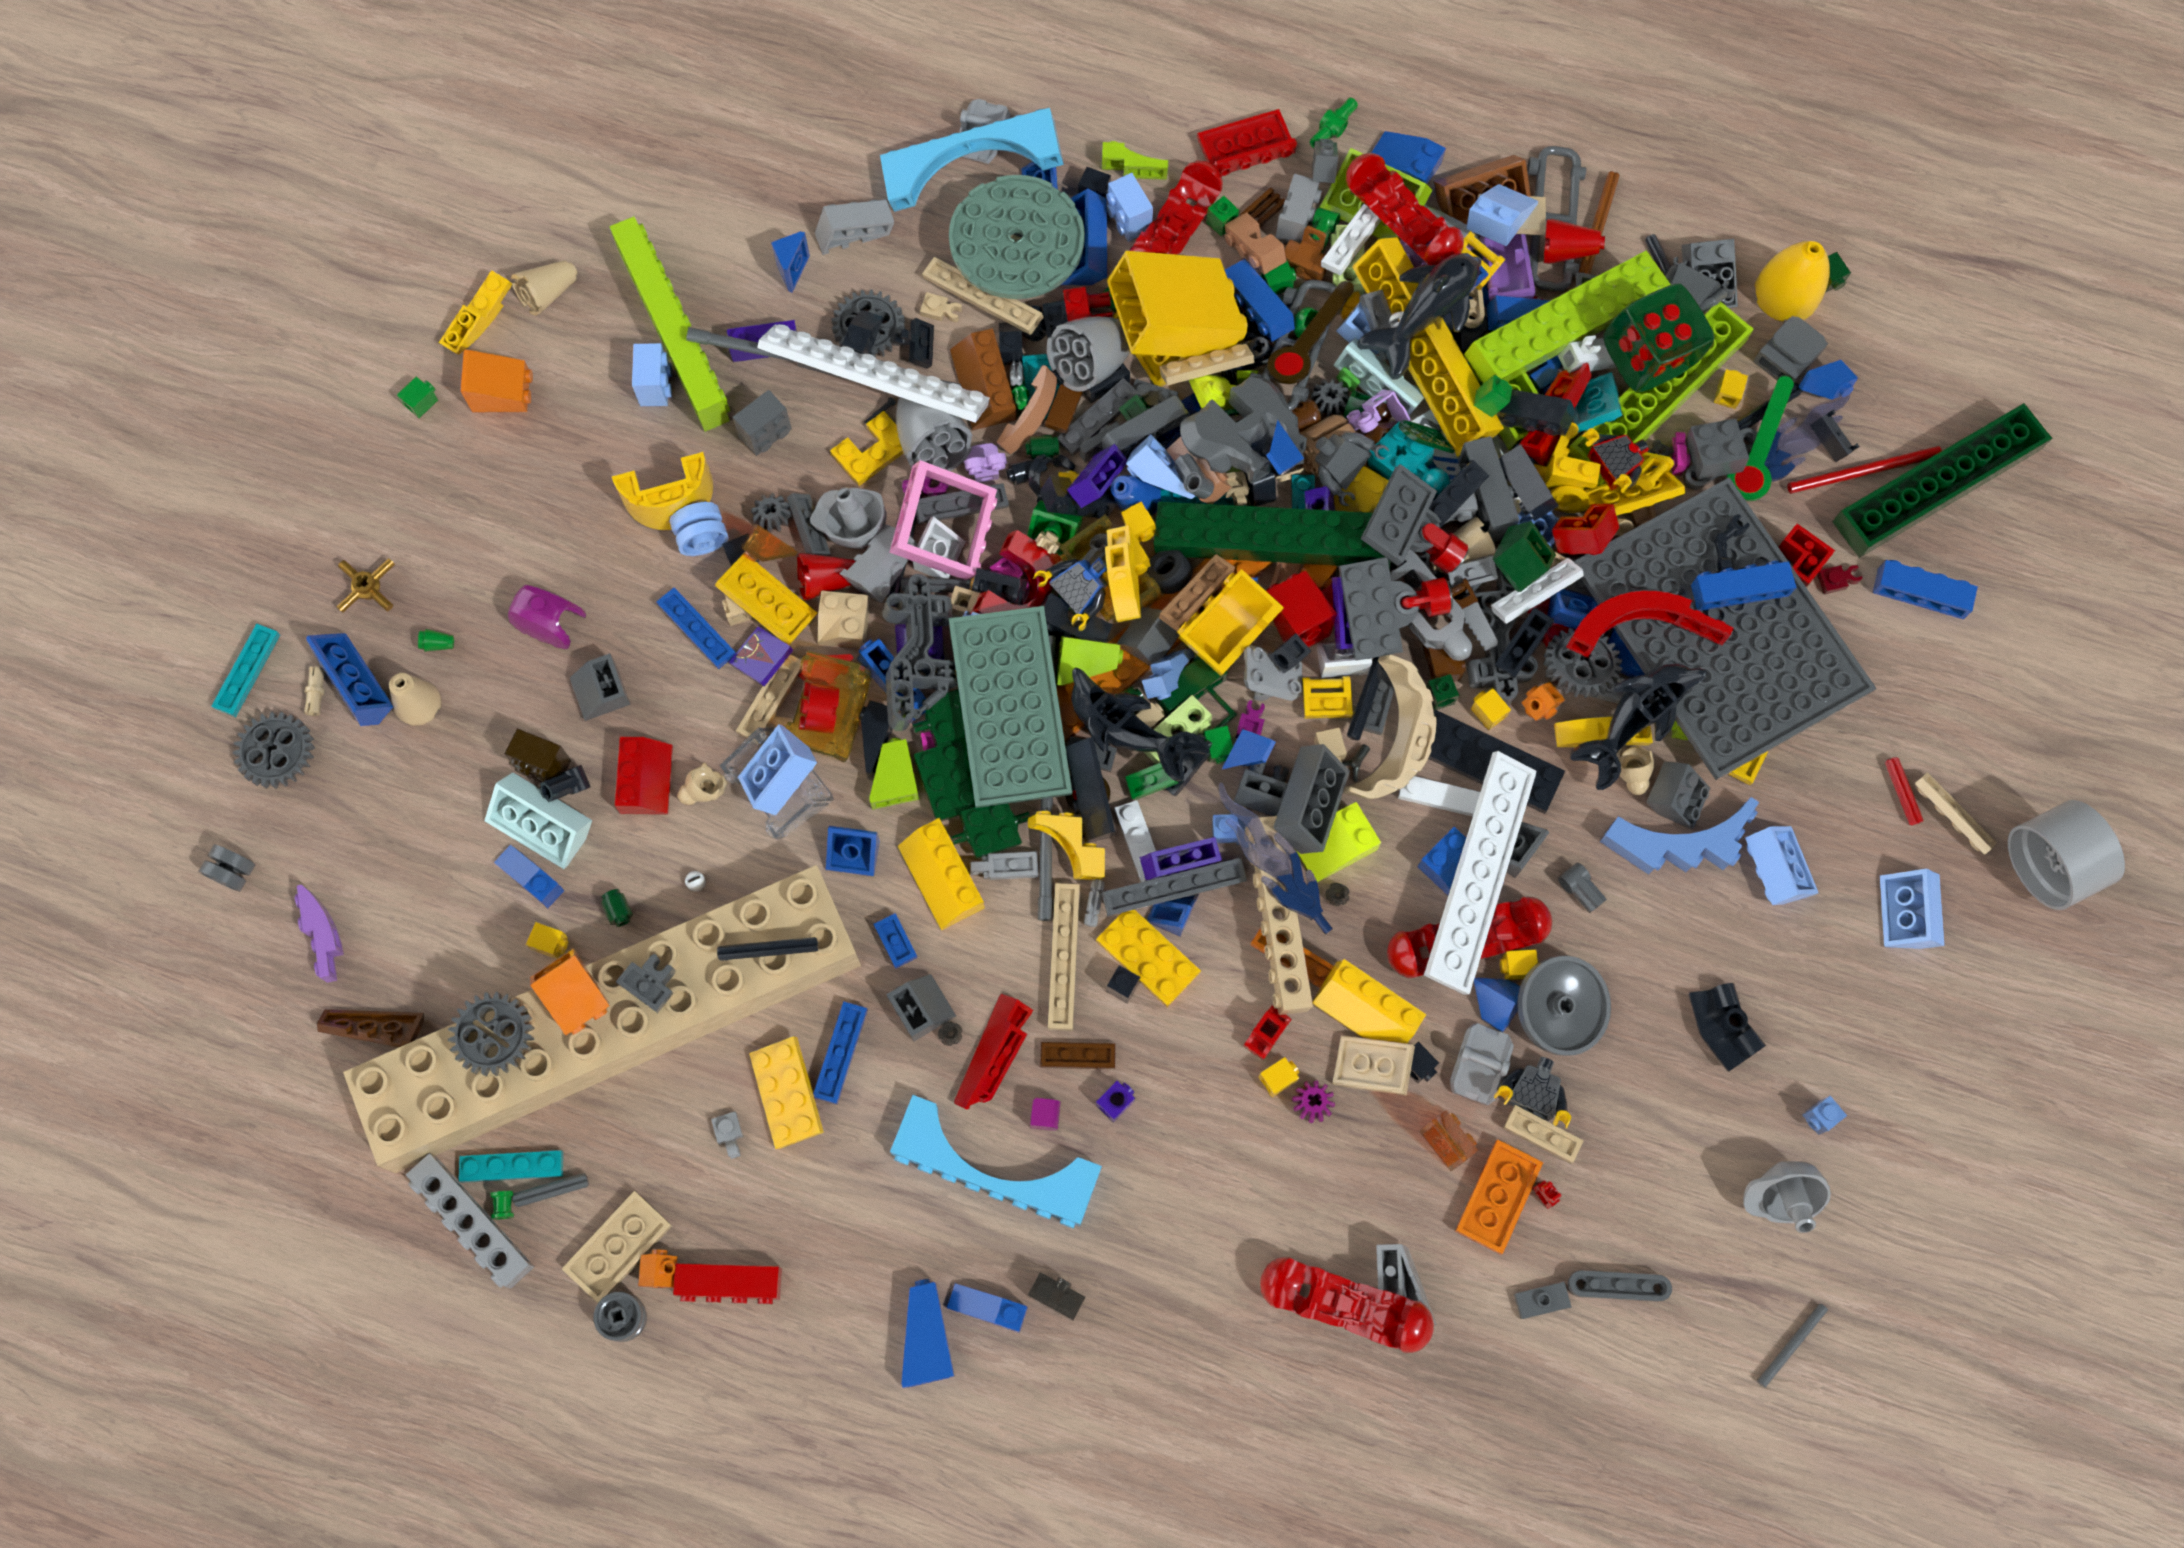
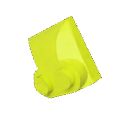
M1209 374L1189 380L1201 408H1204L1213 399L1223 410L1234 409L1229 404L1230 388L1236 385H1230L1225 377Z

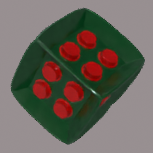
M1681 283L1666 286L1634 301L1616 315L1603 335V341L1608 354L1626 383L1636 393L1657 387L1693 367L1709 351L1715 340L1713 330L1691 293Z

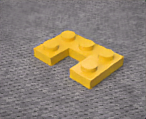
M885 411L866 423L867 429L878 440L877 443L861 453L848 437L830 450L834 459L858 486H861L904 454L899 441L897 425Z

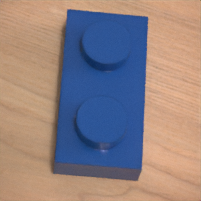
M896 913L874 923V927L895 969L918 958Z

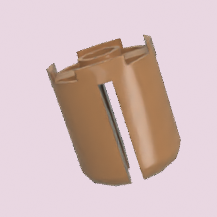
M1331 415L1299 433L1307 438L1306 449L1303 452L1304 462L1300 465L1304 467V471L1308 475L1314 473L1315 476L1319 475V465L1315 461L1316 456L1320 452L1316 448V442L1319 438L1326 437L1329 439L1333 434L1342 436L1344 433H1356L1353 426L1348 424L1349 421L1343 416Z

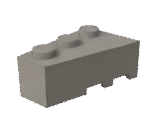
M1294 174L1277 226L1276 238L1281 243L1287 245L1290 239L1298 243L1302 242L1305 227L1309 221L1313 222L1316 209L1313 208L1314 203H1319L1322 190L1318 189L1320 182Z
M887 200L851 202L841 205L830 204L823 207L815 235L822 255L829 253L828 249L842 246V249L849 247L848 243L862 240L865 243L890 235L894 219Z
M888 524L868 543V550L863 555L858 554L854 558L856 562L848 570L843 569L840 572V575L859 592L881 603L889 594L892 585L902 573L903 567L908 561L906 558L889 553L896 528ZM909 536L907 544L916 547L918 543Z
M1403 1244L1377 1245L1378 1289L1405 1296L1413 1301H1420L1426 1305L1433 1316L1409 1248Z

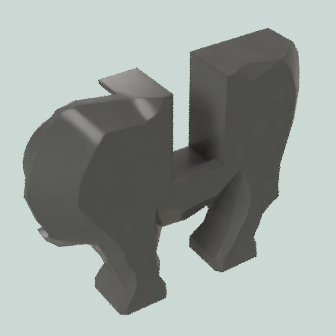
M1260 376L1248 377L1240 385L1230 388L1229 404L1243 417L1242 420L1236 423L1212 399L1199 412L1183 420L1180 426L1181 439L1190 454L1197 458L1206 459L1210 464V470L1214 472L1225 473L1232 466L1248 474L1251 484L1270 472L1271 462L1268 458L1258 454V452L1267 442L1272 443L1277 419L1299 452L1302 453L1306 449L1307 438L1299 434L1298 417L1289 409L1278 387Z

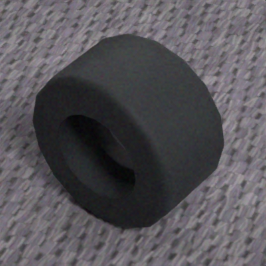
M1180 550L1159 551L1149 561L1150 567L1147 569V576L1161 593L1174 594L1179 592L1191 580L1192 566Z

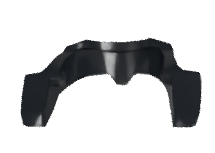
M1046 454L1036 456L1029 470V486L1038 497L1037 504L1040 500L1043 501L1040 493L1042 488L1040 478L1041 474L1048 470L1046 464L1051 462L1055 467L1061 466L1074 471L1075 465L1067 457L1061 454L1058 458H1053Z

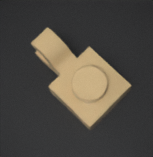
M1244 472L1226 473L1229 477L1227 481L1232 488L1225 493V497H1233V506L1247 505L1244 495H1248L1249 487Z

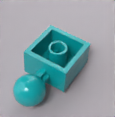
M1398 422L1376 444L1385 445L1389 449V451L1385 448L1378 450V455L1385 459L1377 458L1374 452L1370 450L1369 452L1372 455L1368 459V466L1389 480L1395 467L1401 464L1437 491L1434 496L1435 498L1451 482L1450 477L1442 469L1427 468L1433 462L1434 448L1410 439L1398 427L1400 422Z

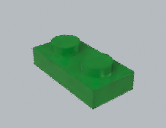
M1161 763L1126 776L1130 794L1134 800L1178 784V781H1174L1167 776Z

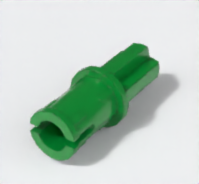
M1022 379L1020 386L1017 384L1011 385L1013 400L1020 410L1026 408L1029 403V390L1025 387V382Z

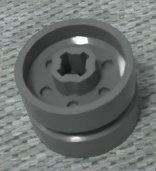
M214 844L208 857L216 861V863L204 861L198 872L221 885L241 892L246 880L238 874L250 876L256 864L224 847Z
M614 1292L606 1295L598 1302L593 1320L596 1330L604 1338L616 1342H628L638 1337L645 1328L647 1312L644 1304L637 1297L624 1292ZM622 1313L623 1321H619L618 1314Z

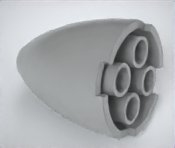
M1085 317L1057 326L1047 341V356L1052 371L1056 370L1064 380V386L1079 392L1101 383L1112 375L1130 353L1120 319L1111 317Z
M899 397L896 411L897 432L902 450L911 468L920 460L948 471H952L963 463L972 450L970 444L971 436H973L963 419Z

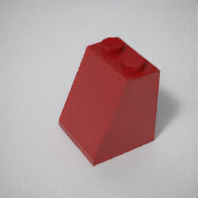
M1306 570L1300 574L1294 573L1286 581L1280 584L1275 583L1266 590L1269 595L1284 607L1273 619L1283 642L1296 633L1308 647H1311L1331 636L1337 613Z

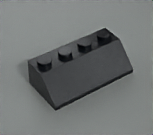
M1090 737L1066 746L1068 768L1070 767L1072 777H1070L1072 791H1076L1077 800H1074L1073 804L1076 815L1081 814L1083 821L1082 838L1086 837L1087 843L1116 837L1094 738Z

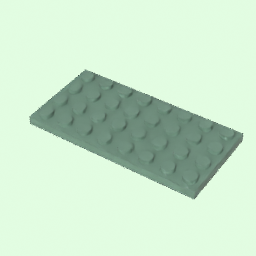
M1044 606L949 618L975 807L1072 795Z

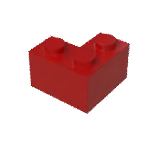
M1591 504L1583 517H1560L1552 529L1558 553H1568L1571 555L1602 554L1620 528L1614 504Z
M1796 523L1778 546L1785 558L1794 564L1792 568L1806 587L1836 551L1798 523Z

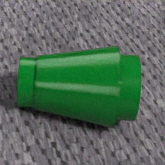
M430 629L419 631L418 649H422L424 652L454 648V635Z

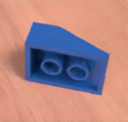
M1385 131L1371 153L1382 156L1386 165L1428 185L1442 163L1446 148L1427 138Z
M1453 827L1421 859L1417 866L1448 896L1466 841V837L1456 827Z

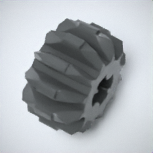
M1333 378L1330 380V383L1323 379L1320 385L1316 384L1314 392L1311 394V400L1316 402L1320 414L1327 413V417L1331 416V413L1340 415V411L1344 412L1350 398L1348 396V388H1342V381L1335 384Z
M771 493L770 498H766L762 494V501L755 500V507L751 509V513L754 516L752 518L753 522L758 524L761 531L767 528L768 533L771 534L773 528H776L780 532V525L788 526L787 519L791 518L789 503L784 502L782 496L776 498L775 494Z

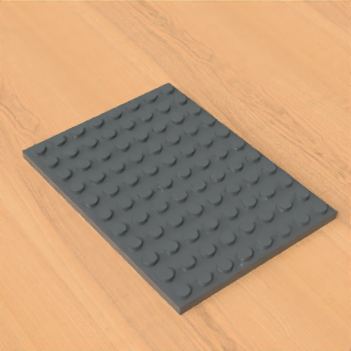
M1727 478L1609 542L1602 554H1587L1574 561V563L1583 569L1584 576L1581 577V580L1598 605L1610 598L1629 592L1661 591L1692 600L1689 608L1697 610L1691 584L1700 573H1717L1718 553L1714 540L1718 534L1726 530L1735 515H1741L1740 520L1737 522L1739 526H1744L1746 523H1749L1750 526L1744 534L1737 537L1732 536L1726 542L1728 544L1727 557L1731 559V568L1739 570L1752 564H1756L1758 567L1778 560L1780 563L1788 561L1730 478ZM1792 566L1791 570L1797 588L1788 597L1701 611L1711 618L1724 621L1727 625L1734 627L1730 637L1723 645L1660 620H1631L1613 627L1644 674L1657 667L1676 663L1683 664L1690 669H1705L1708 672L1704 680L1693 686L1677 704L1675 720L1715 780L1729 774L1877 689Z

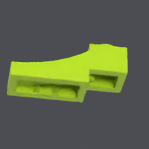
M1116 141L1103 142L1102 170H1124L1123 176L1133 173L1136 179L1167 180L1168 160L1140 155L1126 148L1125 143Z

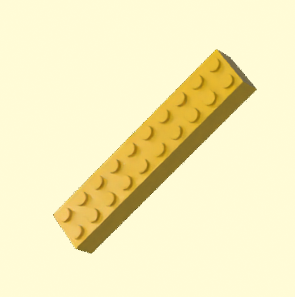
M1397 237L1378 239L1352 266L1366 293L1383 290L1391 315L1405 311L1419 285L1418 283L1399 282V276L1410 268H1414ZM1443 318L1429 325L1409 340L1411 358L1408 369L1447 440L1455 449L1457 457H1459L1465 442L1489 436L1493 438L1504 429L1496 414L1490 417L1474 406L1476 390L1480 387V384Z

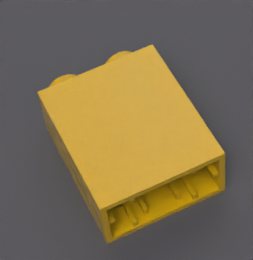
M1125 251L1107 280L1131 354L1180 357L1201 356L1215 350L1232 348L1238 341H1242L1246 335V317L1239 312L1234 298L1233 281L1227 278L1220 258Z

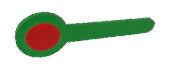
M1782 376L1776 382L1743 472L1728 474L1726 479H1731L1745 501L1748 502L1761 499L1771 487V474L1764 463L1794 386L1793 380L1788 376Z

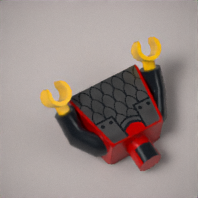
M1593 428L1588 429L1582 434V437L1588 439L1585 443L1586 446L1593 445L1587 457L1591 462L1600 464L1599 474L1611 491L1621 486L1622 489L1620 491L1624 493L1627 488L1636 485L1642 473L1641 466L1644 462L1642 454L1649 450L1647 443L1643 439L1633 444L1628 435L1598 434Z

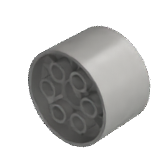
M2068 800L2014 827L2008 836L2009 856L2018 877L2039 902L2051 909H2067L2117 883L2124 875L2125 860L2117 836L2107 821L2095 809L2084 802Z

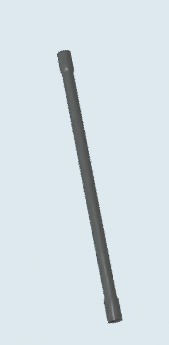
M688 328L686 341L704 345L710 344L797 362L759 349L758 342L714 334L706 330ZM940 380V381L945 382V383H948V384L955 383V382Z
M1048 636L1054 670L1056 637ZM1053 797L1041 799L1040 811H1049L1053 815ZM1040 831L1038 920L1051 921L1053 905L1051 896L1052 837Z

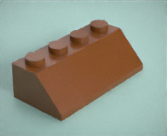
M1511 155L1434 181L1437 203L1441 211L1464 224L1468 223L1470 208L1478 199V194H1483L1498 184L1523 195L1531 196L1526 160L1516 155Z
M993 328L969 334L952 347L950 353L961 387L969 391H979L984 396L990 398L987 408L976 423L970 421L972 431L1016 420V407Z

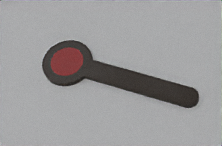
M1343 281L1336 287L1293 346L1280 348L1270 355L1267 368L1272 379L1282 384H1295L1308 376L1311 370V360L1308 353L1353 294L1354 285L1351 282Z

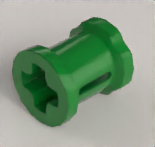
M513 1191L490 1193L491 1198H493V1214L491 1219L503 1220L514 1218L511 1207Z

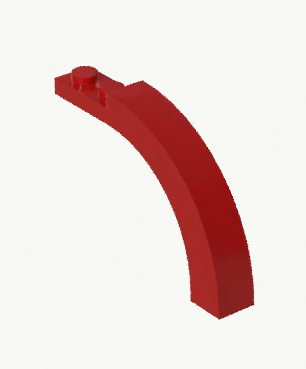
M1635 591L1610 598L1594 608L1577 627L1566 648L1588 657L1595 648L1598 639L1606 631L1623 622L1638 619L1668 622L1719 645H1723L1734 627L1727 625L1724 621L1711 618L1699 610L1689 608L1692 600L1683 596L1661 591Z

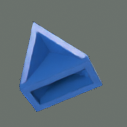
M1277 419L1271 449L1266 456L1278 474L1283 475L1302 461L1304 457Z
M1242 729L1221 770L1239 765L1244 767L1266 763L1276 742Z
M1199 894L1154 904L1147 921L1158 928L1181 937Z
M1474 978L1482 1020L1497 1030L1504 1032L1518 1012V994L1521 986L1509 979Z

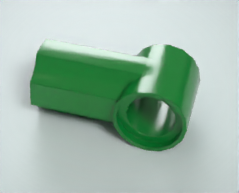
M1318 207L1313 218V228L1326 234L1322 251L1324 252L1331 234L1335 233L1336 225H1339L1340 213ZM1309 234L1313 239L1320 240L1317 235Z

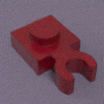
M1841 565L1820 570L1817 577L1824 595L1846 590L1849 584H1858L1863 577H1854L1851 573L1859 568L1858 565H1852L1846 571H1843Z

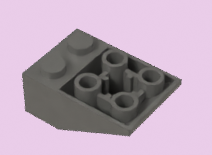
M1734 239L1682 245V261L1684 263L1686 259L1688 267L1719 282L1721 285L1719 289L1722 288L1725 281H1729L1727 289L1736 287L1734 295L1731 298L1724 299L1722 303L1728 308L1738 307Z

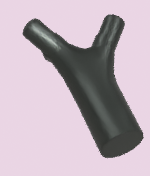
M1365 744L1360 747L1353 758L1342 762L1344 766L1351 765L1353 767L1354 782L1358 781L1361 763L1370 751V747Z

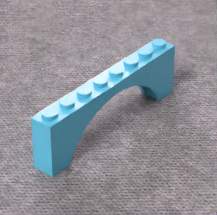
M1038 109L1032 113L1017 115L1014 118L996 121L993 124L982 127H974L968 131L953 133L950 136L932 139L929 142L911 145L904 149L889 151L886 154L880 155L887 197L892 209L895 212L915 206L922 189L938 170L951 161L973 152L984 150L1014 152L1033 161L1042 171L1064 165L1051 109Z
M912 1095L890 1150V1153L895 1156L894 1161L907 1166L909 1162L919 1165L917 1169L927 1174H932L933 1171L942 1174L941 1178L948 1182L955 1183L956 1180L966 1183L965 1188L975 1192L983 1189L988 1191V1196L998 1201H1003V1198L1013 1201L1012 1205L1019 1209L1033 1208L1037 1210L1036 1215L1046 1219L1054 1216L1061 1219L1060 1224L1073 1229L1075 1225L1081 1226L1102 1166L1078 1157L1061 1171L1042 1179L1008 1181L988 1176L966 1163L950 1146L940 1126L936 1103Z

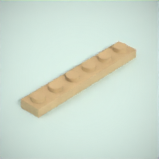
M936 257L932 259L922 273L925 280L1030 335L1043 319L1041 312L1016 299L993 296L976 288L957 268Z
M1055 883L1048 1030L1073 1031L1080 884Z

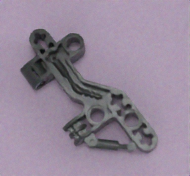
M1495 564L1498 579H1496L1498 591L1476 593L1475 590L1481 583L1472 585L1471 588L1498 641V645L1485 652L1486 658L1467 662L1466 668L1471 688L1491 687L1510 706L1518 694L1517 684L1530 681L1538 668V664L1534 657L1531 656L1525 664L1530 672L1527 673L1521 670L1516 678L1495 666L1510 643L1509 632L1518 618L1516 617L1506 624L1485 604H1494L1515 591V588L1505 581L1507 578ZM1468 590L1465 591V595L1457 597L1456 600H1462L1470 596Z
M922 574L912 575L907 583L904 594H891L887 598L882 610L883 618L887 622L906 624L907 643L893 659L886 673L888 723L895 731L906 730L912 718H920L925 709L929 710L941 698L946 696L948 689L957 686L956 672L954 671L956 669L955 662L932 659L928 656V652L933 644V626L949 625V618H952L951 598L930 594L929 580ZM919 672L925 673L926 676L919 674ZM913 688L935 689V692L922 702V707L914 709ZM895 692L902 693L904 697L898 696Z

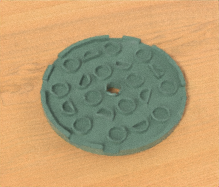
M1007 175L997 177L995 181L985 185L984 183L978 185L968 193V196L962 203L958 204L949 226V245L952 258L958 270L976 288L1001 298L1027 299L1052 291L1065 282L1073 273L1081 259L1084 248V226L1074 202L1064 191L1060 192L1054 188L1052 183L1032 176ZM1014 233H1019L1023 237L1020 240H1017V242H1015V240L1011 238V235Z

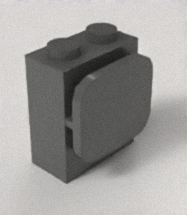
M1792 316L1759 351L1753 362L1774 379L1778 380L1782 376H1788L1795 383L1822 354L1829 343L1826 342L1822 334L1804 320Z

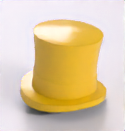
M1561 486L1550 491L1559 505L1554 509L1556 511L1580 513L1588 509L1590 500L1588 494L1584 491V487Z

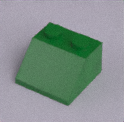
M1040 500L1033 509L1027 536L1036 540L1041 531L1045 533L1047 531L1052 532L1059 538L1058 542L1061 543L1055 553L1063 558L1062 561L1069 560L1079 535L1083 516L1047 512L1044 501Z

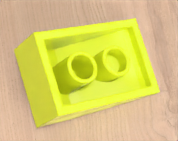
M1355 802L1336 812L1324 852L1300 854L1296 849L1295 851L1313 881L1317 880L1318 883L1377 851L1381 841L1361 808Z

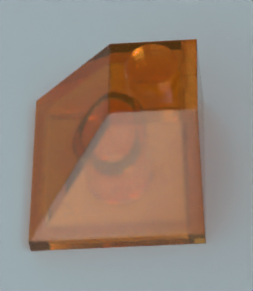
M757 524L753 525L741 546L745 550L743 555L754 563L757 559L765 562L795 556L798 552Z

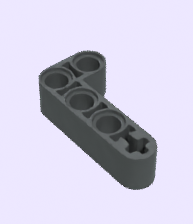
M1172 396L1108 432L1102 439V451L1115 444L1128 460L1130 453L1150 434L1155 439L1180 426L1181 422L1190 416V413L1178 396Z

